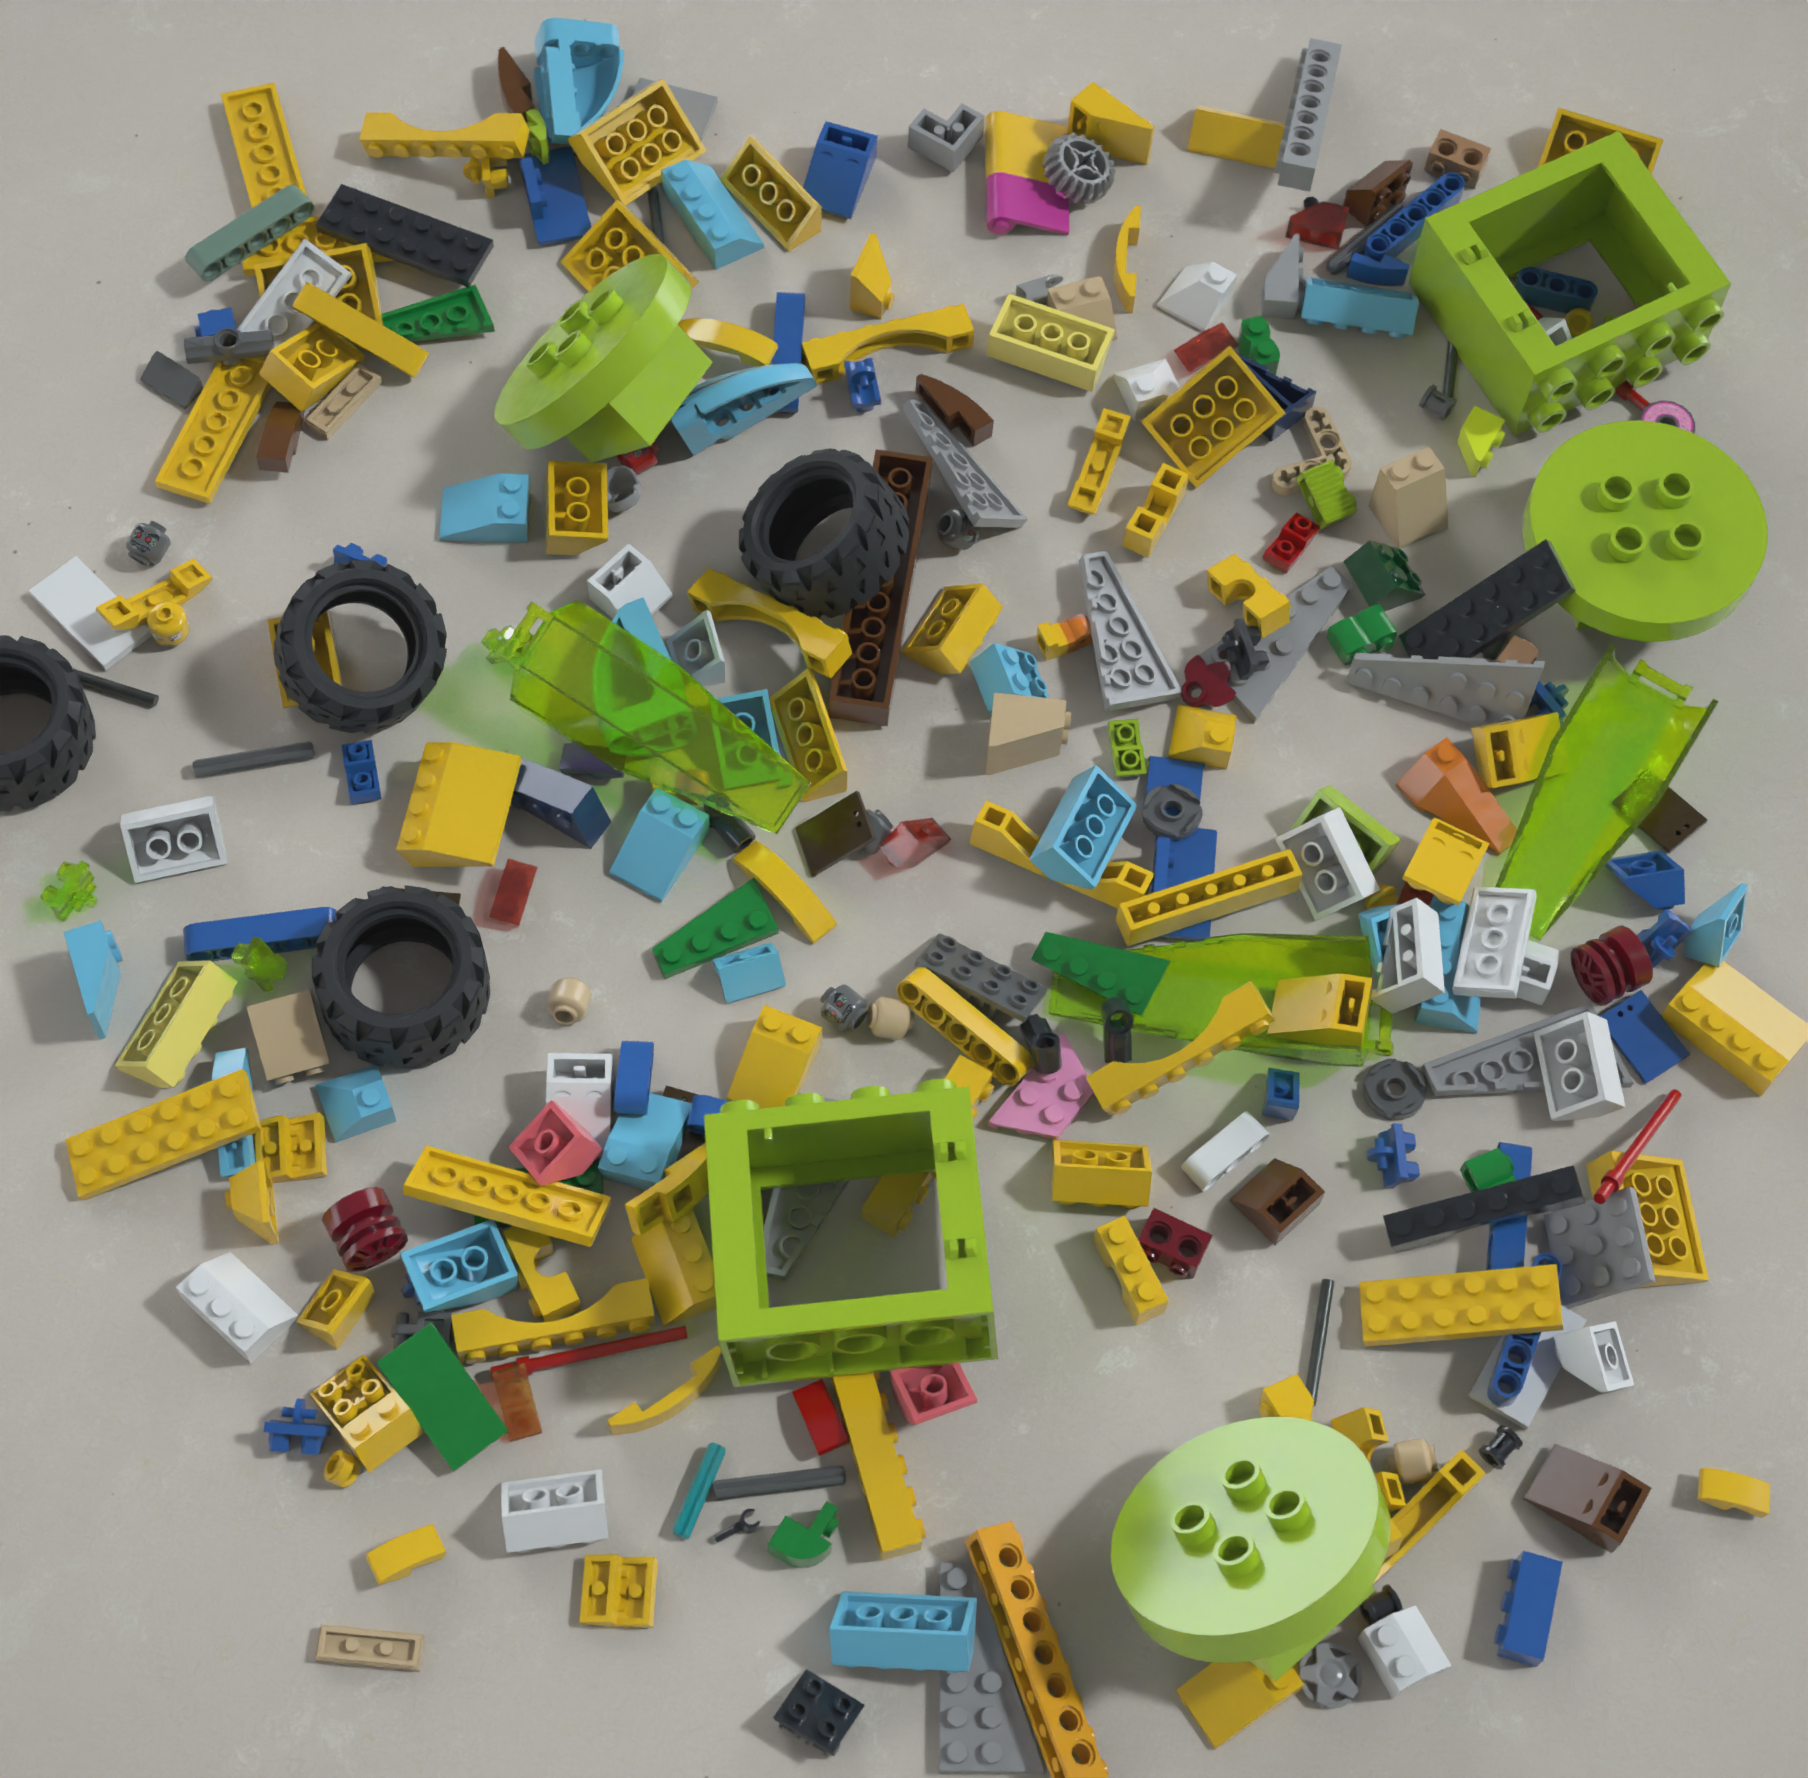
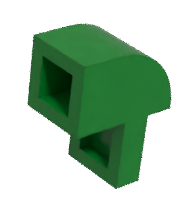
M826 1501L809 1529L785 1515L768 1542V1553L794 1567L806 1568L819 1564L831 1553L832 1543L824 1539V1537L826 1536L830 1539L840 1523L836 1519L838 1507Z

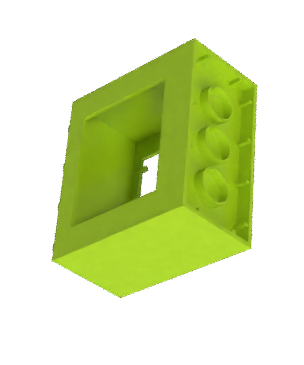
M1620 131L1425 218L1409 279V284L1447 340L1454 345L1459 357L1498 414L1505 420V424L1514 436L1532 427L1538 433L1547 432L1564 420L1567 411L1581 404L1586 410L1596 409L1605 404L1614 395L1615 389L1625 381L1631 382L1635 388L1643 387L1660 375L1663 366L1677 359L1684 366L1699 360L1711 347L1708 338L1712 328L1724 317L1721 307L1732 284ZM1590 241L1634 302L1637 309L1555 346L1508 278L1519 274L1520 270L1525 267H1535Z
M931 1079L920 1083L916 1088L917 1092L890 1095L889 1089L882 1086H865L853 1091L851 1099L827 1102L819 1094L800 1093L789 1097L785 1101L786 1106L759 1109V1105L754 1101L734 1100L723 1104L720 1107V1113L704 1115L718 1341L733 1387L999 1359L969 1086L956 1088V1084L951 1080ZM936 1171L948 1289L769 1307L761 1190L876 1178L885 1175Z

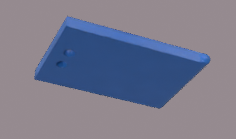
M1149 756L1146 795L1157 786L1162 785L1164 787L1170 784H1179L1189 788L1200 800L1205 763ZM1168 807L1164 810L1170 816L1180 814L1179 810L1174 807Z
M1642 990L1599 1016L1607 1020L1611 1040L1644 1084H1647L1690 1056L1689 1051L1686 1050Z

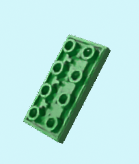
M432 1322L376 1362L399 1396L409 1406L415 1418L453 1472L509 1432L506 1425Z

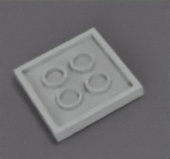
M1627 1187L1612 1193L1604 1204H1597L1594 1199L1585 1201V1204L1544 1215L1551 1254L1555 1255L1562 1265L1559 1290L1562 1306L1567 1309L1656 1282L1636 1189Z

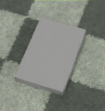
M639 78L633 95L656 81ZM668 85L699 139L703 142L718 104V97Z

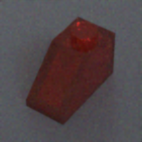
M1322 201L1291 215L1285 238L1292 239L1295 234H1299V241L1339 250L1350 207Z
M933 818L901 821L879 848L884 852L887 861L892 866L898 869H905L920 864L948 844L951 838Z

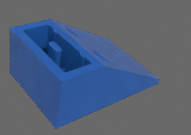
M825 121L817 139L803 186L822 207L823 212L848 219L852 218L877 157V135Z

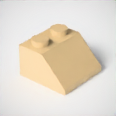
M1102 276L1048 289L1047 307L1115 329L1112 341L1117 340L1111 297Z

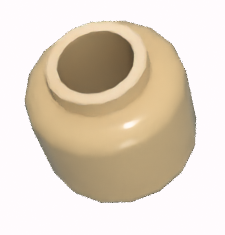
M578 978L559 979L552 986L547 1002L548 1012L555 1021L564 1025L580 1022L586 1016L592 997L591 991Z
M879 997L875 1003H870L868 1007L866 1025L868 1028H871L872 1033L876 1037L899 1040L905 1036L907 1030H912L914 1026V1012H911L909 1006L900 999Z
M1423 1438L1397 1442L1393 1448L1394 1454L1388 1455L1390 1472L1398 1474L1399 1480L1405 1485L1430 1481L1434 1476V1472L1439 1471L1434 1445H1428L1427 1441Z

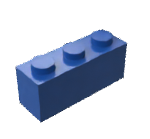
M1524 1550L1516 1560L1511 1559L1507 1572V1579L1512 1580L1510 1592L1505 1591L1500 1609L1502 1612H1505L1503 1625L1498 1624L1494 1637V1644L1499 1645L1497 1656L1537 1667L1544 1660L1561 1575L1562 1561Z

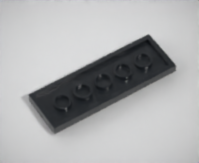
M344 184L339 186L316 223V229L319 233L352 245L366 243L373 253L470 288L494 247L493 239Z
M1545 539L1400 634L1399 637L1409 658H1411V655L1423 656V659L1438 660L1439 657L1473 658L1574 593L1576 589L1552 543Z

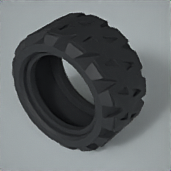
M832 448L815 450L810 455H800L784 464V467L775 474H771L758 488L757 494L753 500L749 501L743 514L742 520L744 525L743 528L739 529L738 546L739 550L743 553L741 559L748 572L771 596L786 606L796 607L801 613L809 617L814 616L820 619L821 615L834 618L849 613L850 609L857 605H864L879 593V589L886 582L891 580L900 566L901 555L905 554L907 549L909 518L905 506L899 500L896 493L870 463L866 462L860 455L843 449L841 451ZM852 508L849 521L835 540L817 554L796 561V555L802 542L813 528L828 516L840 510Z
M350 560L348 564L335 563L319 570L314 577L307 579L292 596L277 628V636L274 642L275 665L280 672L278 677L288 697L297 702L299 710L317 723L329 724L330 729L342 732L356 733L365 731V733H371L387 729L397 722H402L420 706L432 691L444 669L447 648H445L447 633L442 614L437 613L433 597L421 583L416 585L408 573L390 564L383 567L373 560ZM348 603L366 604L383 611L395 621L406 641L408 657L403 677L394 685L374 692L353 691L340 686L324 673L314 655L312 632L315 621L329 609Z
M0 635V696L16 693L29 694L47 701L52 705V709L46 726L34 740L17 750L0 754V811L10 812L16 805H21L22 809L26 810L46 803L50 795L55 791L58 796L77 780L78 770L84 771L93 753V740L96 738L95 719L78 675L74 672L69 661L57 650L49 649L41 641L20 636L17 641L8 635Z
M405 885V892L393 886L367 892L368 899L354 898L335 913L337 920L335 922H327L316 941L317 953L312 956V980L324 1020L329 1025L332 1035L347 1051H355L359 1059L380 1067L392 1063L394 1069L418 1068L429 1058L432 1064L453 1054L460 1041L463 1044L467 1043L479 1028L482 1014L487 1012L490 998V974L481 935L471 917L466 916L463 909L457 903L443 894L437 897L427 888ZM402 941L425 943L438 949L452 963V974L443 992L433 1002L413 1012L404 1014L378 1012L362 1004L352 994L353 980L363 961L379 948L391 943Z

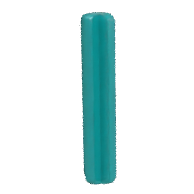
M716 1443L708 1445L674 1524V1535L683 1539L690 1538L725 1456V1448Z

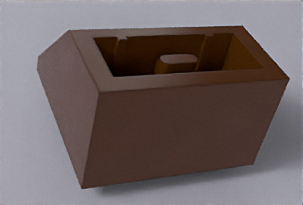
M1410 160L1382 162L1346 191L1342 208L1365 227L1369 226L1391 207L1404 201L1406 187L1411 180L1410 173L1413 163Z
M1274 1158L1233 1195L1229 1201L1276 1246L1320 1205L1325 1191L1303 1169Z

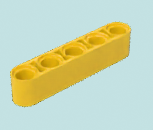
M305 282L292 305L300 313L413 378L417 377L430 354L309 282Z
M918 967L898 984L896 988L897 995L903 1003L907 1004L912 1011L978 1065L993 1072V1077L1000 1083L1007 1086L1015 1085L1032 1068L1033 1058L1022 1045L930 970Z

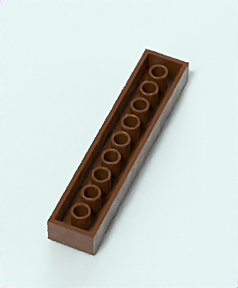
M875 450L872 467L896 493L899 500L905 506L909 518V525L907 526L909 540L905 554L900 557V566L891 580L886 582L879 589V593L864 605H857L850 609L849 613L845 614L842 630L849 638L848 641L852 655L833 676L829 697V718L888 726L932 478V457Z

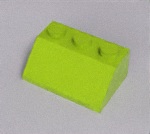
M1332 785L1319 789L1291 830L1340 807L1374 876L1402 840Z

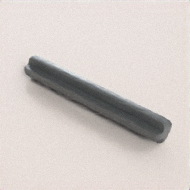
M1401 203L1394 205L1332 256L1325 266L1327 271H1330L1332 275H1336L1350 264L1355 252L1362 254L1369 236L1404 208Z
M311 741L197 759L193 761V771L195 776L199 778L313 759L315 757L314 746Z
M839 1465L715 1480L713 1483L714 1497L717 1500L840 1486L846 1483L844 1466Z

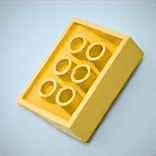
M664 78L648 85L567 139L585 168L615 200H618L624 206L662 182V169L685 159L693 161L707 151Z
M1558 107L1538 167L1620 131L1652 175L1664 139Z
M618 200L613 203L560 261L588 292L625 265L651 254L665 256L690 283L691 290L699 283L697 278L645 224Z
M363 243L322 251L352 274L335 298L383 325L377 278L369 246ZM290 258L254 265L260 298Z
M1229 345L1145 416L1141 423L1180 470L1189 474L1190 482L1197 488L1281 418L1285 412Z
M427 742L396 850L413 867L494 866L522 758L519 755L456 742Z
M1724 961L1720 967L1705 963L1668 1004L1662 1014V1018L1670 1028L1759 1096L1763 1095L1808 1040L1807 1023Z
M1610 1151L1586 1164L1592 1197L1601 1186L1603 1176L1608 1170L1616 1166L1625 1152ZM1640 1154L1625 1174L1624 1183L1619 1190L1627 1187L1636 1189L1656 1280L1654 1283L1641 1287L1709 1281L1683 1160Z

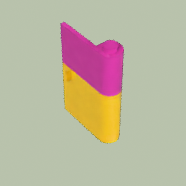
M993 111L985 117L986 224L990 232L1004 235L1010 232L1016 224H1021L1064 235L1069 234V197L1064 199L1063 193H1055L1056 187L1048 185L1049 178L1044 176L1045 169L1042 167L1045 152L1051 143L1063 136V134L1067 135L1066 126L1005 111Z

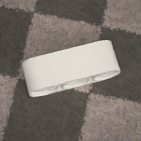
M1246 1111L1193 1153L1183 1163L1181 1169L1202 1192H1205L1256 1151L1269 1138L1270 1133L1249 1111Z

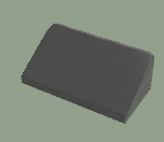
M159 351L153 354L140 378L143 383L184 409L203 390L201 379L197 375Z

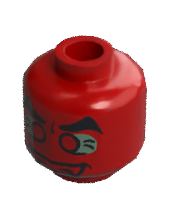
M654 441L651 446L617 455V458L622 466L634 470L636 475H639L657 464L658 459L655 453L660 450Z

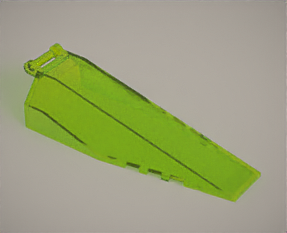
M579 600L552 612H547L530 601L526 607L527 613L505 645L501 644L496 651L503 658L514 664L510 701L524 713L615 770L647 783L650 782L672 793L675 792L685 796L692 801L712 807L729 816L737 817L739 820L776 835L778 834L810 786V781L682 667ZM537 618L542 620V624L520 656L516 654V649Z
M1612 643L1609 645L1549 746L1495 888L1535 889L1537 897L1529 935L1539 941L1656 807L1719 702L1713 699L1706 707L1684 705L1694 687L1686 683L1682 685L1650 668L1648 666L1649 663L1640 659L1632 674L1629 675L1615 659L1616 645ZM1642 676L1677 695L1676 700L1640 682L1639 679Z
M1238 933L1205 937L1204 941L1186 943L1185 940L1174 941V944L1155 946L1154 944L1143 945L1144 948L1127 950L1171 961L1143 1017L1131 1012L1134 1021L1131 1030L1193 1042L1206 1029L1216 1014L1222 998L1250 981L1258 989L1272 1013L1277 982L1280 979L1339 973L1372 978L1369 936ZM1053 972L1049 1015L1103 1025L1100 1010L1102 1004L1107 999ZM1372 999L1370 1000L1362 1049L1361 1046L1322 1045L1267 1036V1029L1259 1035L1251 1034L1242 1039L1241 1045L1233 1050L1328 1066L1364 1067L1368 1054H1376L1382 1057L1393 1055L1394 1044L1391 1042L1393 1014L1380 1006L1378 1040H1369L1371 1006H1380ZM1116 1013L1110 1019H1119L1123 1013Z

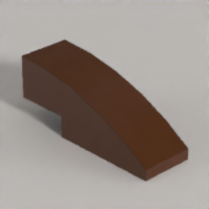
M503 46L499 48L498 72L504 108L507 113H521L527 123L526 111L535 108L532 103L531 83Z
M924 374L916 376L915 393L921 400L926 401L950 430L957 427L973 447L992 437L994 420L976 402L956 388Z
M275 402L267 418L256 456L260 470L289 473L292 455H296L305 410L301 412L291 402Z

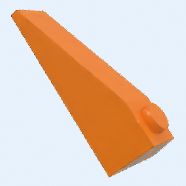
M1447 737L1425 752L1396 784V787L1416 808L1423 812L1427 810L1441 818V821L1489 843L1487 849L1497 855L1502 854L1522 838L1471 763Z

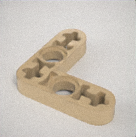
M1311 407L1306 411L1303 421V428L1317 457L1278 468L1274 472L1271 483L1272 489L1278 495L1289 496L1300 493L1301 490L1295 475L1298 474L1299 476L1307 469L1330 460L1334 461V456H1336L1335 461L1339 467L1343 466L1344 480L1349 476L1352 466L1351 458L1329 412L1323 407ZM1312 418H1315L1317 421H1321V431H1319L1318 423L1316 421H1311ZM1329 439L1333 441L1335 446L1324 448L1320 441ZM1284 478L1285 481H1290V484L1286 485V483L1284 481H1280V479Z

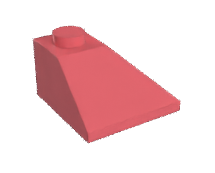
M553 1100L542 1109L508 1146L534 1179L542 1186L582 1175L604 1151L591 1134Z
M959 1363L890 1371L893 1396L904 1419L913 1425L977 1403V1398Z

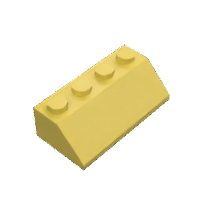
M1008 294L989 334L986 356L1093 392L1102 372L1115 329Z
M210 960L178 961L114 1067L158 1088H174L183 1080L186 1073L185 1069L191 1059L200 1052L201 1042L207 1032L215 1027L218 1014L223 1006L232 999L233 989L238 982Z

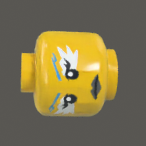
M163 602L154 606L148 614L147 622L150 633L160 645L176 646L187 638L190 631L189 622L185 611L178 604Z

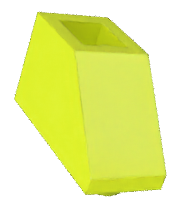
M1475 405L1464 422L1457 440L1470 475L1474 477L1477 476L1481 467L1487 469L1494 455L1491 453L1492 448H1499L1506 434L1502 431L1505 423L1504 419Z

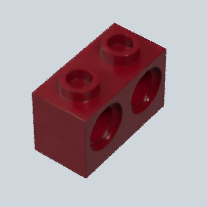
M1153 1208L1138 1241L1150 1263L1159 1262L1169 1267V1270L1177 1276L1194 1278L1213 1235ZM1159 1234L1165 1239V1242L1161 1244L1154 1243L1149 1236ZM1189 1248L1194 1252L1195 1256L1191 1258L1184 1257L1180 1254L1179 1249Z

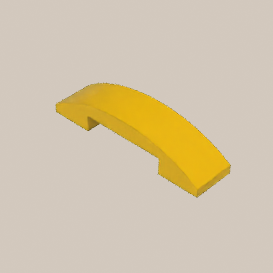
M1135 206L1123 222L1117 240L1113 275L1115 288L1119 300L1127 313H1133L1137 273H1126L1128 245H1137L1141 206Z
M705 318L684 319L678 323V326L698 347L739 355L741 363L758 367L769 365L778 349V344L773 340L736 324Z
M1103 408L1094 433V439L1067 504L1068 508L1095 516L1112 476L1131 416Z
M193 558L171 569L168 579L128 599L119 595L97 606L96 611L114 630L139 627L148 624L147 617L154 606L163 602H172L182 606L202 591L212 581V576Z
M755 840L733 858V862L750 879L754 878L793 917V923L813 944L837 926V922L808 885L780 857L762 843Z
M717 1345L692 1362L691 1374L693 1378L642 1412L637 1403L633 1402L608 1419V1428L612 1435L634 1433L651 1428L672 1418L688 1407L707 1388L722 1362V1350Z

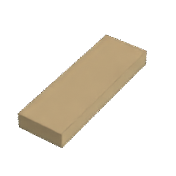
M358 363L304 420L305 426L326 440H329L383 383L382 377Z
M321 1624L315 1659L318 1662L420 1671L425 1636L424 1634Z

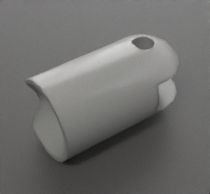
M1051 274L1016 286V295L1045 305L1047 303L1048 289L1061 283L1063 277L1058 274Z

